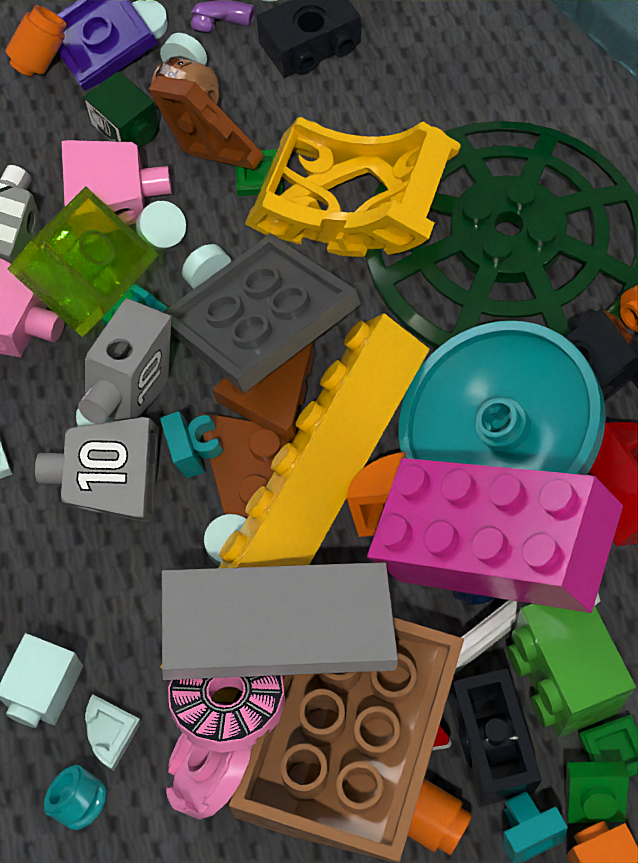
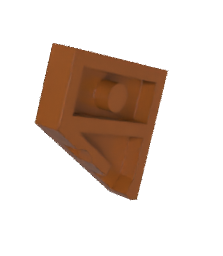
M309 343L300 352L296 353L245 393L241 392L223 377L212 389L216 402L253 421L257 425L274 431L282 439L291 442L295 438L297 431L295 419L298 407L303 405L307 391L305 380L311 374L314 363L315 351L313 343Z
M200 413V416L210 415L216 425V429L203 434L205 443L217 438L224 450L219 456L209 459L224 515L236 514L247 519L249 514L245 512L249 500L260 487H266L275 472L271 469L273 459L287 443L291 444L292 441L288 442L282 439L274 431L265 429L253 421Z

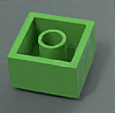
M530 604L520 609L510 638L512 645L507 646V653L516 674L519 677L527 675L536 695L531 696L530 700L533 711L543 728L552 726L558 739L618 714L636 686L595 605L592 613L538 604Z

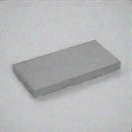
M386 562L162 570L163 680L393 671L397 668L398 657Z

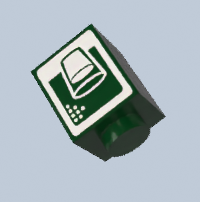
M119 71L83 97L90 123L112 142H133L138 146H144L152 140L156 130L159 128L154 102Z

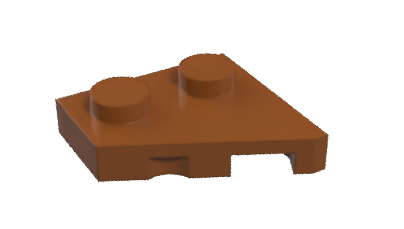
M157 76L149 87V91L183 152L198 158L255 170L263 157L261 150L196 82L187 79Z

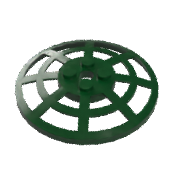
M511 121L472 123L444 131L447 136L459 142L461 147L456 157L446 162L438 186L445 178L462 167H465L475 183L459 198L437 192L434 195L429 210L452 215L450 236L428 246L423 242L419 246L410 249L412 254L388 267H385L380 249H368L366 253L367 267L374 287L388 310L407 330L436 349L454 336L477 326L482 314L502 318L533 317L542 314L549 329L563 337H567L571 333V329L562 306L581 295L596 279L599 271L625 285L621 295L607 310L609 313L617 316L620 321L622 320L620 314L621 296L627 290L638 285V197L623 174L609 160L577 138L552 128L531 123ZM511 132L538 136L539 139L533 149L505 145L475 149L466 136L478 133ZM557 143L572 148L595 162L617 185L594 189L589 181L575 168L561 159L552 156ZM516 158L527 160L520 176L505 175L494 177L483 160ZM545 167H548L570 181L579 192L556 198L552 192L538 182ZM382 182L375 190L373 197L387 191ZM628 202L631 208L637 232L636 257L633 268L607 254L609 223L604 208L605 205ZM590 209L595 227L594 246L566 234L567 214ZM502 222H511L516 224L521 231L516 235L507 236L500 233L496 226ZM561 253L585 263L584 268L573 280L554 291L546 271L556 263ZM457 255L462 264L476 274L470 290L467 291L448 279L436 266V263ZM420 271L424 278L440 294L463 307L453 333L437 327L417 313L400 295L395 284ZM525 281L528 282L535 297L534 299L520 301L488 298L495 282L519 283Z

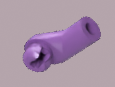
M212 0L197 3L191 11L194 14L191 20V27L193 30L211 33L215 27V19L250 27L256 13L255 5L234 0Z

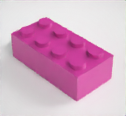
M401 458L367 557L374 563L386 562L387 573L403 583L592 613L623 505L596 476Z

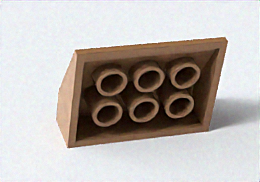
M393 617L398 657L396 670L282 675L285 706L280 721L270 733L268 729L263 736L257 738V743L252 745L248 766L229 804L234 818L287 836L400 863L464 638Z

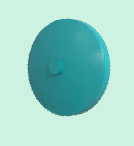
M497 321L475 326L445 342L419 368L406 391L400 410V450L405 452L406 457L409 459L587 475L597 458L605 431L606 415L603 392L593 369L585 357L569 340L559 333L544 326L524 321Z

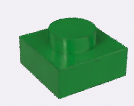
M625 761L567 762L565 812L568 823L625 822L629 774Z

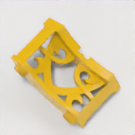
M298 117L281 138L280 146L255 205L248 214L245 225L263 234L269 235L271 233L279 239L300 245L304 237L327 243V252L340 256L365 257L368 249L384 248L387 255L407 251L429 239L434 222L426 217L446 162L458 154L461 144L447 136L441 129L430 126L425 122H420L409 130L398 134L367 137L337 132ZM292 151L299 153V161L308 177L304 178L286 166ZM301 155L316 158L317 160L307 161ZM366 173L375 176L387 188V191L370 198L355 212H343L335 196L328 191L338 184ZM283 176L293 186L278 196L275 194V191ZM317 200L327 205L328 209L326 211L320 210L321 207Z

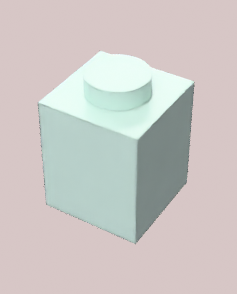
M25 633L0 682V700L9 707L6 715L32 728H36L40 720L55 726L83 668V664L75 652Z

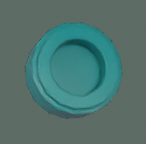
M79 765L70 766L60 772L48 788L44 798V811L47 816L61 825L73 830H81L90 825L101 813L106 802V787L101 780Z

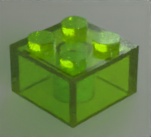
M85 186L28 243L7 270L83 337L115 305L159 254Z

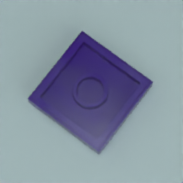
M77 0L57 14L67 24L63 31L65 39L57 52L84 91L102 83L158 44L155 36L129 0Z

